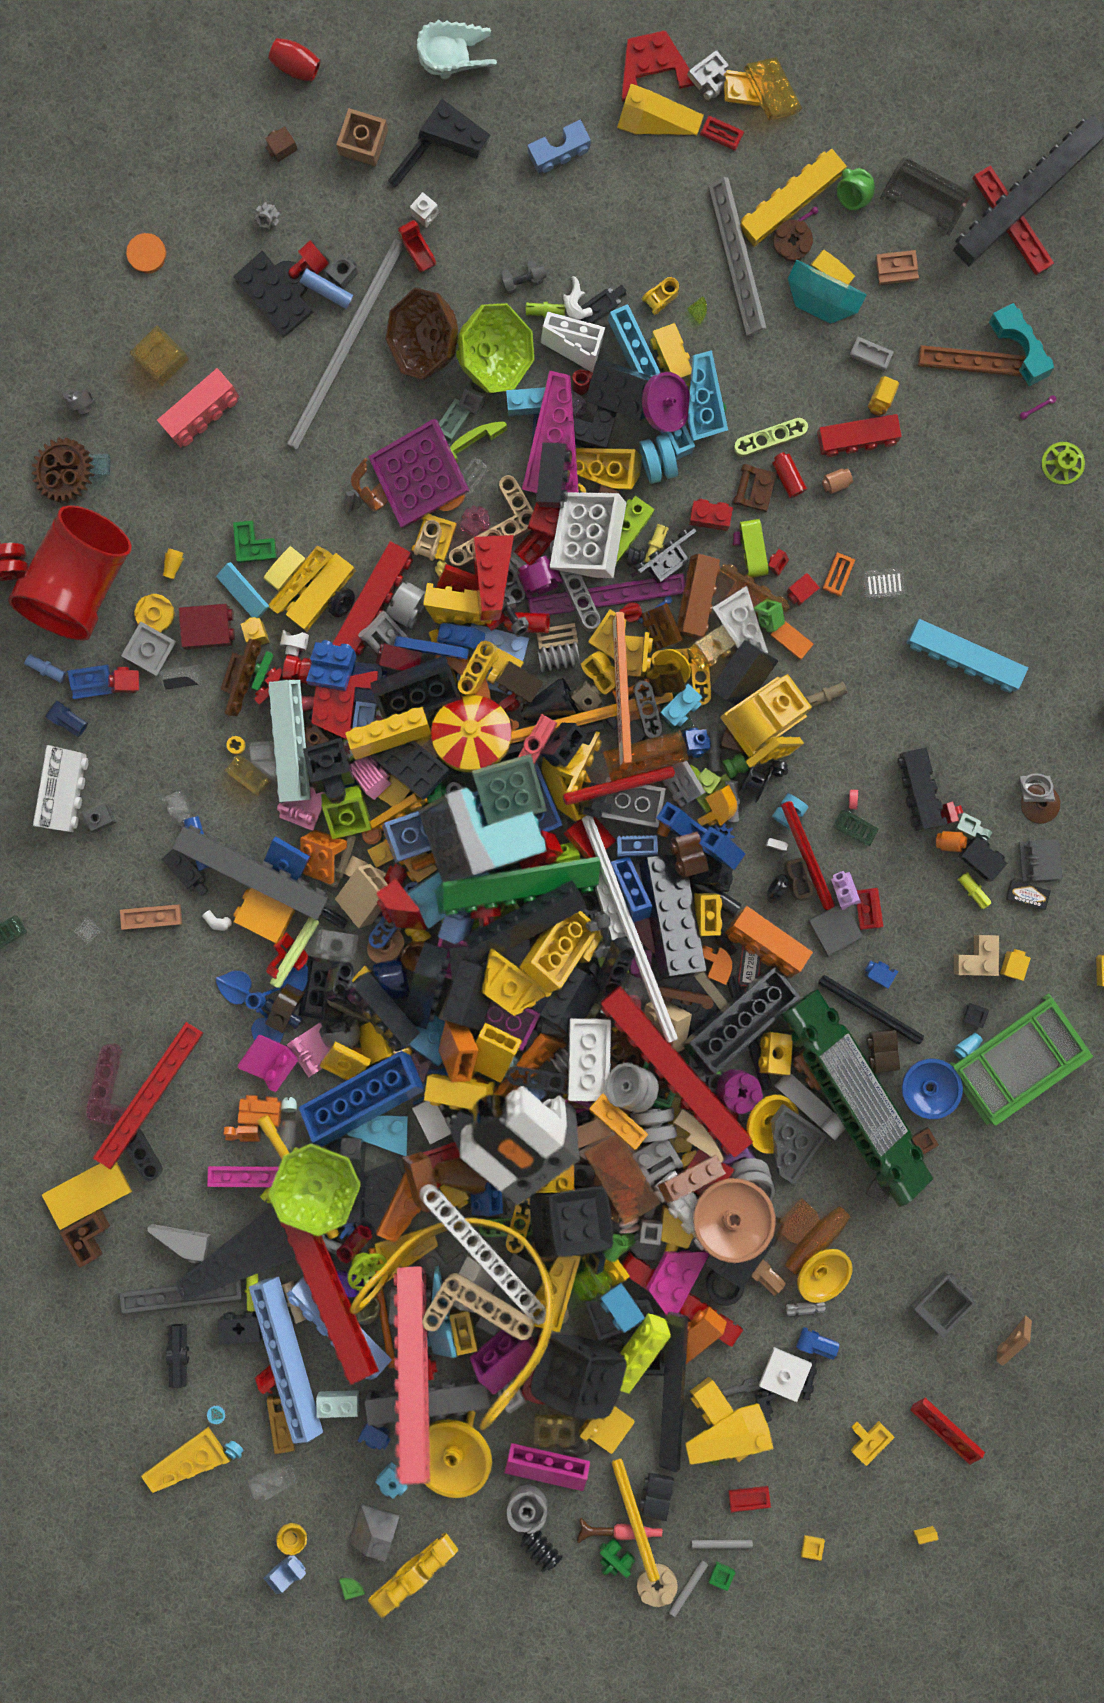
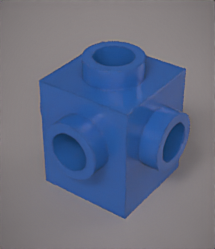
M691 728L677 737L681 756L699 758L704 756V753L710 749L711 742L706 729Z

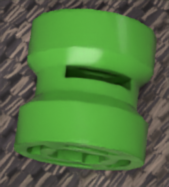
M741 753L735 755L732 760L726 759L722 761L730 779L736 777L737 773L749 771Z

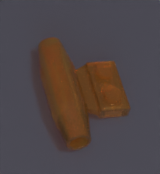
M801 1198L780 1221L784 1224L781 1234L789 1241L798 1244L785 1263L787 1268L797 1276L809 1258L821 1251L827 1250L838 1238L851 1216L841 1206H838L820 1220L817 1211Z

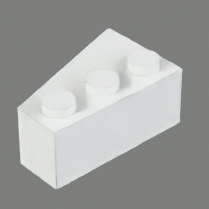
M548 312L542 329L541 343L593 372L602 345L605 327Z

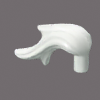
M573 276L572 293L569 296L563 294V300L568 316L572 319L581 320L593 315V311L591 308L582 310L578 305L579 298L585 292L580 290L579 281Z

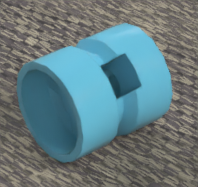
M789 793L786 794L781 802L783 804L791 801L798 817H803L809 808L803 801ZM778 807L772 817L790 829L782 807Z

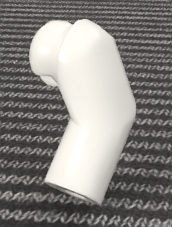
M210 910L202 915L213 930L225 931L232 925L230 918H216Z

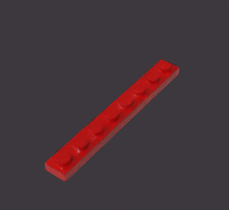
M187 1022L184 1024L93 1159L110 1170L113 1168L203 1036V1032Z

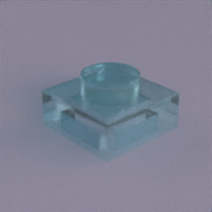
M89 454V457L93 458L89 464L95 466L90 472L94 476L110 475V455Z

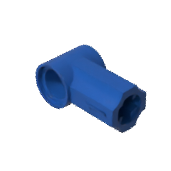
M803 1327L796 1347L810 1354L814 1352L834 1360L839 1350V1342L823 1337L814 1330L812 1332L808 1331V1328Z

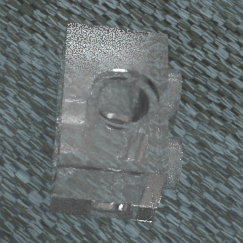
M318 929L315 953L320 954V958L332 959V956H338L340 961L351 962V959H357L360 935ZM336 940L342 943V949L339 952H336L332 947L333 942Z

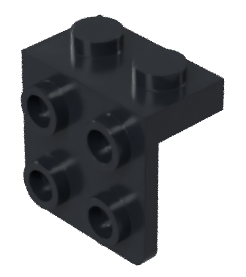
M704 852L708 871L688 876L690 885H715L720 891L729 892L730 885L733 882V869Z

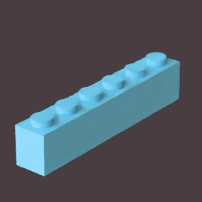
M921 619L915 622L906 642L914 651H925L929 653L928 656L930 658L947 661L946 665L952 668L965 669L964 673L970 676L978 675L983 677L982 681L992 685L996 683L1001 686L1000 689L1009 693L1015 692L1020 688L1028 670V667Z

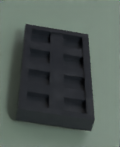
M415 741L369 755L371 759L422 801L450 773L449 768Z

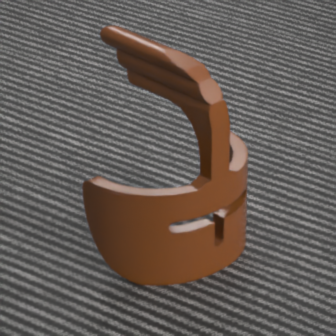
M364 458L353 472L351 484L359 494V497L375 512L384 507L388 499L381 483L371 491L367 486L361 489L360 479L367 471V458Z

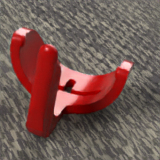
M287 932L273 945L278 955L268 965L266 970L267 974L274 979L277 978L279 972L276 965L287 955V952L280 945L282 944L287 949L294 943V940ZM304 949L293 966L298 971L308 959V954Z

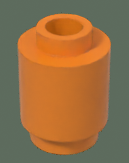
M943 831L937 834L936 847L942 851L962 852L963 848L967 846V837L964 836L963 832Z

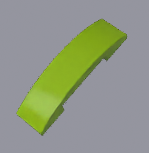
M505 422L485 424L461 436L450 446L456 462L458 463L456 454L486 434L490 440L495 439L507 431V424Z

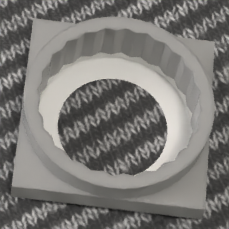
M1037 773L1020 776L1024 802H1053L1055 800L1053 783L1050 776ZM1032 780H1037V781H1040V782H1041V783H1031V784H1027L1029 781H1032ZM1040 784L1045 789V794L1036 795L1027 789L1030 785Z

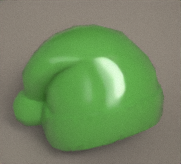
M844 169L842 171L843 179L838 183L837 187L839 201L845 208L850 210H857L867 206L874 196L875 185L872 176L865 169Z

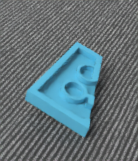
M380 1115L348 1132L347 1135L363 1139L370 1144L407 1156L408 1116Z

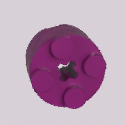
M547 556L538 558L536 563L531 566L527 564L518 568V577L527 598H532V594L536 592L540 596L559 587L558 582L563 583L559 570L550 568L551 559H547Z
M730 1069L724 1072L718 1079L717 1098L724 1106L736 1113L744 1114L753 1110L756 1104L763 1098L759 1081L743 1070Z

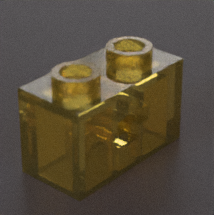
M721 625L696 641L687 649V652L700 669L705 666L710 668L718 662L717 658L721 656L724 659L731 654L732 651L730 649L736 643L724 626Z

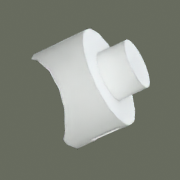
M283 630L280 645L286 647V655L298 656L299 650L306 651L309 635L303 632L291 635Z

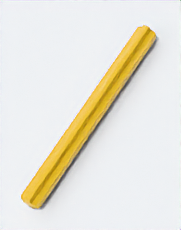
M616 1459L612 1461V1467L648 1580L655 1582L660 1579L623 1461L622 1459Z

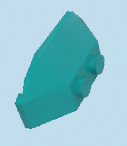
M796 260L788 276L795 307L830 324L857 314L867 296L866 293L799 260Z

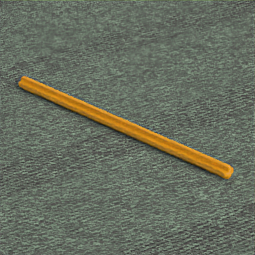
M665 693L662 697L654 696L656 705L673 700L672 693ZM643 696V699L639 700L641 703L644 700H651V698H646V696ZM635 699L629 700V712L638 710ZM617 703L556 719L554 721L558 724L553 733L561 722L576 723L580 726L617 716ZM645 704L642 709L651 707L652 705ZM535 725L512 731L511 744L524 741L530 736Z

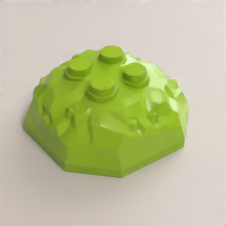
M507 303L481 305L470 316L468 321L463 324L458 334L456 358L459 365L472 381L487 393L515 390L534 362L533 332Z
M310 1143L283 1156L268 1196L280 1222L320 1236L346 1224L361 1184L348 1157Z

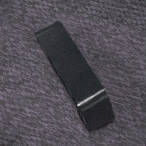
M349 962L333 965L329 969L325 982L324 997L328 1001L361 1014L359 1008L349 1000L344 992L352 984L354 967Z

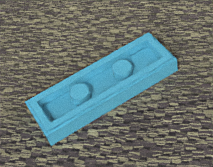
M231 562L227 563L216 577L252 618H260L269 605Z

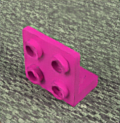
M258 1035L239 1062L238 1068L264 1079L269 1090L276 1092L298 1059L291 1048Z

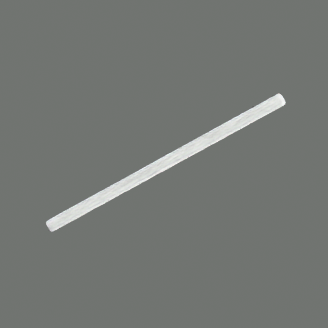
M585 816L582 818L584 827L596 857H600L602 874L628 942L635 951V960L666 1041L668 1043L676 1041V1032L592 816Z

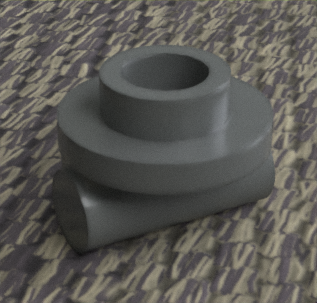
M349 490L345 494L343 510L350 512L351 509H358L361 506V498L355 490Z

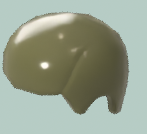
M376 1298L363 1310L355 1314L359 1324L369 1325L379 1316L381 1306Z

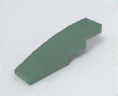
M456 398L439 422L449 447L455 441L471 411L460 406V401Z

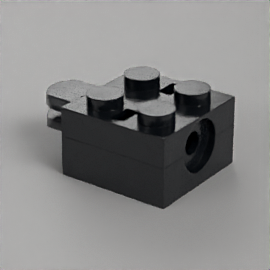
M342 738L304 748L303 753L310 782L316 794L325 792L331 803H341L346 798L344 786L355 783L347 749Z

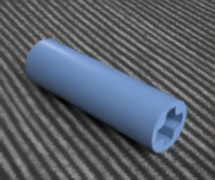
M307 268L299 282L345 309L353 297V294Z

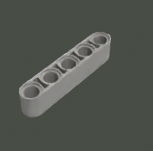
M553 540V541L551 542V544H550L549 553H550V556H551V557H552V551H553L554 540ZM559 570L563 579V585L582 627L589 632L595 631L600 624V616L582 576ZM577 581L580 584V588L576 590L571 589L569 583ZM585 599L588 602V606L581 608L578 606L577 601ZM593 617L596 620V624L589 626L586 624L585 619Z

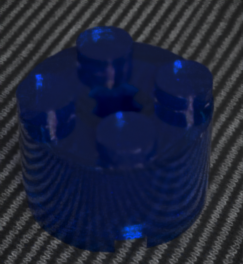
M401 957L377 962V964L373 965L375 977L377 976L380 986L392 1000L409 997V984L406 971L401 967L403 965Z

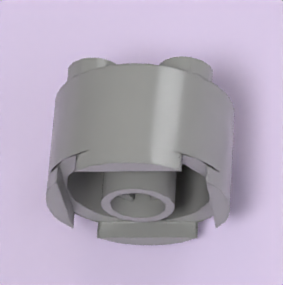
M405 581V583L400 585L392 598L393 607L388 606L386 613L395 621L412 629L417 621L416 616L418 612L422 613L425 609L424 599L426 592Z
M531 1484L516 1488L510 1494L507 1502V1519L509 1524L518 1532L534 1533L541 1529L547 1518V1499L544 1493Z

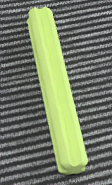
M312 917L308 918L279 966L277 978L271 979L270 984L276 988L282 986L317 928L318 920Z

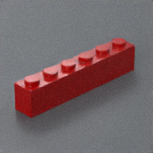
M391 541L389 542L333 641V645L348 644L354 649L356 655H361L365 645H363L364 641L358 635L383 611L382 609L385 604L391 602L394 596L392 591L395 586H400L404 578L401 575L405 569L408 570L412 565L411 552Z

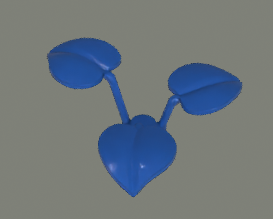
M304 965L298 971L293 967L280 988L275 987L264 993L249 992L252 982L250 977L243 971H232L216 978V983L222 995L230 1003L243 1004L245 1002L248 1008L256 1009V1012L261 1013L265 1017L258 1018L252 1025L251 1032L254 1040L258 1035H262L280 1043L284 1032L281 1033L265 1025L268 1014L261 1007L265 1005V997L284 988L287 983L303 991L307 985L308 968Z

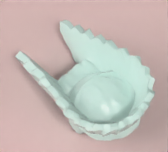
M437 20L435 23L429 22L428 25H423L422 31L418 32L417 50L420 63L426 71L434 75H440L443 79L451 77V74L460 71L497 65V60L494 59L469 61L466 47L474 46L476 43L489 37L491 30L490 28L482 29L481 26L474 27L473 24L467 26L465 23L459 24L458 22L450 23L448 21L441 22L440 20Z

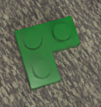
M253 521L233 522L237 563L277 559L274 538L255 540Z

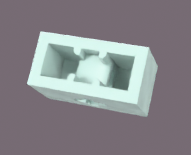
M359 1390L319 1392L316 1397L317 1418L357 1417L360 1411Z

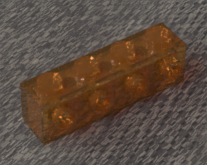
M681 731L631 744L632 762L627 769H620L619 747L603 751L611 781L688 761L687 749Z

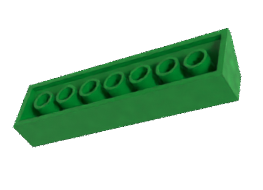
M600 857L443 882L435 890L439 914L453 916L457 915L458 911L463 910L466 913L478 911L477 908L485 907V910L497 908L498 904L512 906L517 904L516 901L524 900V903H529L570 880H573L581 893L592 892L593 888L599 885Z

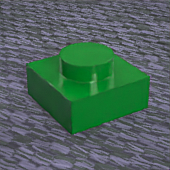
M716 1562L708 1581L710 1584L728 1591L736 1573L735 1569Z

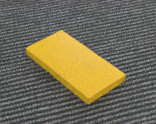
M117 1162L111 1170L100 1163L43 1193L42 1197L59 1230L129 1194L132 1190Z

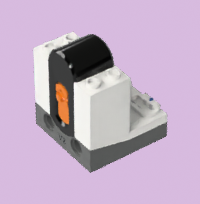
M523 1086L513 1090L506 1098L497 1094L486 1095L480 1098L473 1106L472 1124L465 1126L461 1131V1158L518 1205L579 1161L576 1109L569 1103H566L565 1099L560 1095L555 1099L549 1098L542 1103Z

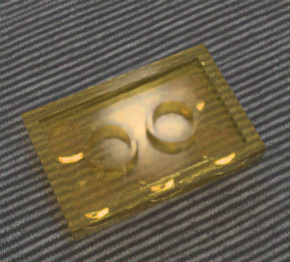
M777 57L746 64L743 69L769 121L794 115L802 110Z

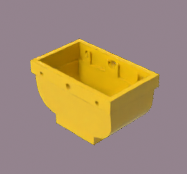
M786 674L781 678H775L724 713L720 718L750 758L766 745L765 742L774 736H781L806 718V714L812 709V706L791 677Z

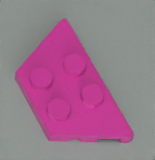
M690 1250L681 1252L665 1251L646 1288L666 1316L669 1312L679 1313L709 1256L706 1250H701V1252H691Z

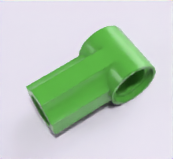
M633 1233L613 1234L612 1248L602 1251L606 1259L615 1262L620 1255L631 1249L636 1243L635 1235Z

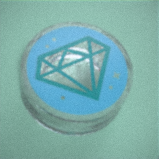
M220 1403L212 1404L206 1412V1418L212 1425L222 1424L227 1417V1409Z

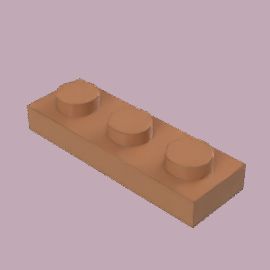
M181 905L120 910L121 930L182 924Z

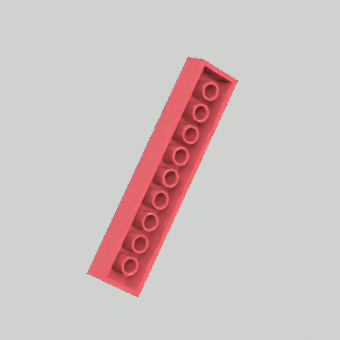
M422 1267L397 1268V1273L394 1274V1286H397V1294H394V1306L398 1309V1315L394 1316V1325L398 1329V1336H395V1349H398V1357L395 1358V1370L399 1372V1379H395V1390L399 1393V1400L395 1403L396 1414L399 1413V1422H396V1435H399L400 1444H396V1457L400 1458V1466L396 1468L397 1480H400V1484L430 1483L427 1330L422 1323L423 1317L427 1312L426 1271Z

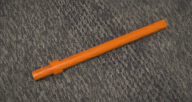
M376 1247L368 1249L369 1254L377 1253ZM382 1288L376 1298L381 1306L379 1315L386 1354L392 1359L388 1364V1368H395V1355Z

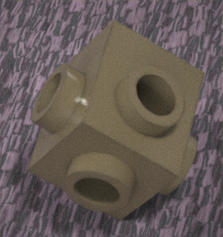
M586 679L572 692L571 698L575 701V706L581 712L600 708L603 696L595 684L592 686Z

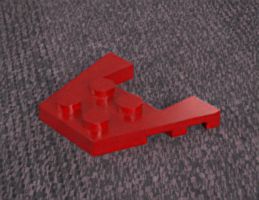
M666 30L627 40L622 102L626 100L630 85L634 84L637 86L636 78L675 70L679 89L695 86L687 76L690 70Z
M372 671L350 676L346 691L316 686L311 723L347 740L345 732L352 729L356 688L371 689L370 683L378 680L379 672Z

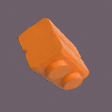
M246 1095V1098L240 1099L238 1123L259 1125L257 1121L261 1117L268 1115L274 1126L278 1127L281 1124L282 1101H278V1097L266 1096V1099L263 1100L258 1099L257 1095Z

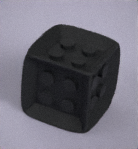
M590 1185L574 1187V1190L559 1193H536L531 1195L530 1216L535 1247L540 1257H569L612 1248L613 1227L608 1196L603 1186Z
M571 1334L551 1335L546 1350L534 1370L531 1394L547 1406L568 1416L579 1419L606 1418L612 1413L617 1402L625 1375L626 1359L617 1351L589 1338Z

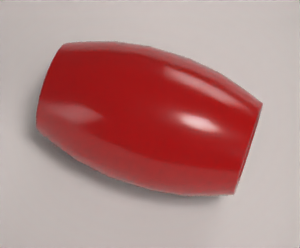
M282 38L275 39L268 57L283 73L299 80L311 82L315 79L321 63L320 59L305 46Z

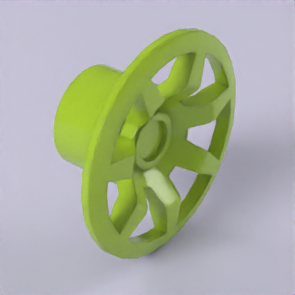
M1058 442L1051 445L1042 457L1044 474L1049 480L1057 484L1064 485L1076 481L1083 473L1085 467L1083 453L1077 446L1069 442ZM1058 446H1066L1065 450L1060 453L1055 449ZM1069 447L1074 449L1078 453V455L1073 450L1069 449ZM1052 451L1056 457L1055 460L1046 461L1048 453ZM1079 458L1081 460L1080 469L1075 466ZM1046 464L1056 466L1051 475L1046 469ZM1072 470L1078 473L1074 478L1068 480V471ZM1061 471L1065 481H1060L1053 477Z
M359 1253L351 1262L352 1267L348 1272L347 1280L349 1285L353 1289L361 1291L369 1281V1277H373L376 1274L375 1270L379 1271L386 1264L387 1259L377 1253ZM379 1259L383 1260L384 1264L377 1265ZM352 1275H357V1277L352 1282ZM362 1278H363V1285H364V1286H362V1287H361V1286H356L357 1284H359V1283L361 1282V1280H362ZM381 1278L372 1286V1288L380 1282Z

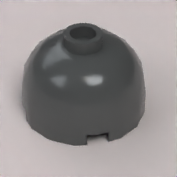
M347 1016L342 1017L341 1023L337 1022L329 1027L326 1023L320 1028L319 1033L323 1043L329 1049L336 1041L352 1050V1047L360 1039L361 1030L358 1019L354 1020V1017Z

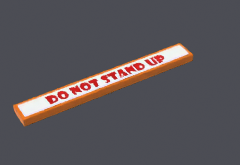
M616 612L612 622L620 769H627L632 762L625 623L623 612Z

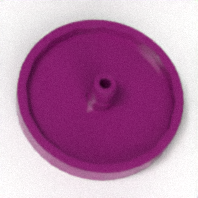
M672 372L658 373L649 379L644 388L642 397L643 411L649 424L657 431H677L684 426L688 419L690 392L680 376Z

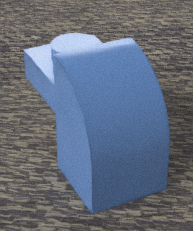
M288 1555L264 1577V1580L276 1594L283 1593L293 1581L301 1580L306 1574L304 1571L305 1567L295 1555Z

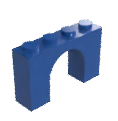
M668 801L656 817L678 837L698 832L701 839L699 844L703 847V852L733 870L736 869L746 854L726 835L712 827L708 830L705 829L684 811Z

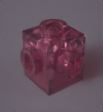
M472 505L470 509L467 508L462 515L461 529L473 537L487 531L491 525L489 522V512L482 506L477 508Z

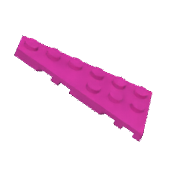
M549 370L523 482V490L537 493L542 443L567 444L569 451H572L571 463H568L567 469L570 471L569 482H566L565 490L579 493L570 375Z

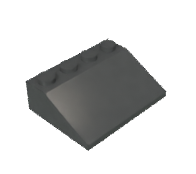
M513 1253L507 1266L535 1296L543 1282L536 1262L521 1253ZM508 1281L507 1288L512 1287L515 1281ZM497 1283L492 1294L524 1314L520 1307ZM522 1295L520 1298V1302H524L527 1299L528 1295ZM487 1302L485 1308L487 1310H493V1305L490 1302ZM502 1314V1318L505 1321L511 1320V1316L509 1314ZM481 1315L479 1316L476 1326L493 1336L502 1330V1328ZM522 1324L529 1331L528 1326ZM535 1326L531 1334L534 1341L541 1328Z

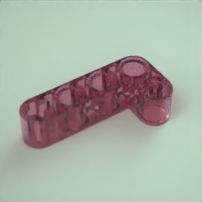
M116 1043L106 1044L100 1050L86 1109V1115L90 1120L109 1125H116L119 1121L113 1117L115 1110L119 1111L121 1116L126 1110L123 1106L111 1104L122 1055V1049ZM112 1049V1052H115V1054L110 1056L107 1050ZM104 1067H108L110 1069L111 1073L109 1077L104 1076ZM100 1086L104 1087L106 1090V1094L104 1097L100 1096L98 1093V1089ZM95 1106L100 1107V1109H101V1115H100V1116L95 1115V1113H94V1107H95Z

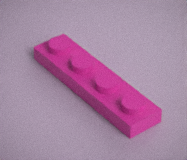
M208 1166L207 1187H272L279 1167Z

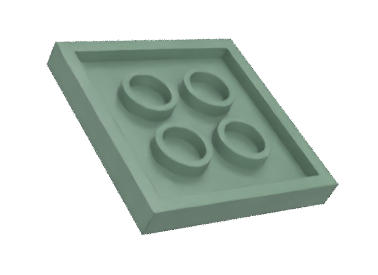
M531 754L472 771L488 825L532 811L533 814L547 811Z

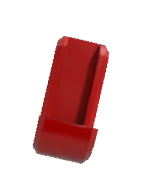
M412 220L399 227V237L407 253L412 258L416 269L422 273L435 266V257L422 237L418 223Z

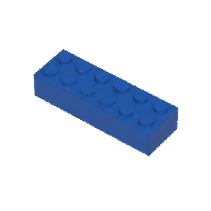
M400 1051L299 1107L312 1143L325 1146L424 1092L425 1088L411 1055Z

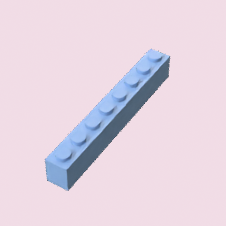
M280 1278L264 1279L249 1286L250 1294L293 1444L309 1442L322 1434L323 1429L320 1419L317 1418V1408Z

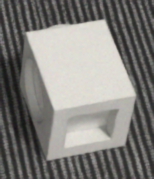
M423 192L410 206L411 216L426 228L439 214L438 205Z

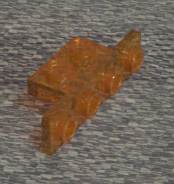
M731 564L722 565L720 571L736 581L726 598L747 586L753 607L766 599L782 603V609L785 613L790 608L785 598L774 596L766 586L761 585L760 587L754 583L755 580L746 574L744 576L737 572L738 569Z

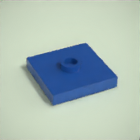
M275 837L271 842L264 861L272 864V869L278 872L281 869L290 873V878L297 881L298 878H301L310 856Z

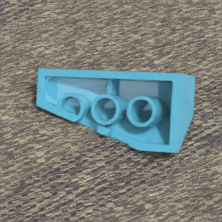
M712 350L693 355L688 412V424L692 441L728 430Z
M435 1266L431 1303L443 1285L439 1266ZM439 1298L441 1305H448L445 1298ZM449 1311L440 1327L435 1331L428 1332L427 1342L428 1347L431 1346L433 1354L453 1358L456 1357L457 1351ZM430 1315L429 1320L432 1323H438L437 1318Z

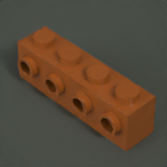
M695 554L690 557L677 621V627L681 635L697 639L704 637L709 627L707 623L708 617L712 612V597L716 592V577L720 573V559L703 554Z

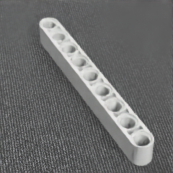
M425 1185L420 1191L421 1200L535 1324L544 1323L546 1308L442 1193L433 1185ZM434 1191L435 1197L432 1200H426L427 1194ZM448 1206V1212L445 1215H440L441 1208ZM457 1221H462L461 1227L454 1230V1224ZM470 1236H475V1241L472 1244H467V1239ZM487 1250L488 1256L480 1259V1254ZM497 1265H501L500 1272L493 1273L494 1268ZM514 1280V1285L507 1288L508 1281ZM527 1294V1299L524 1302H520L521 1296ZM536 1309H541L539 1315L533 1316V1312Z

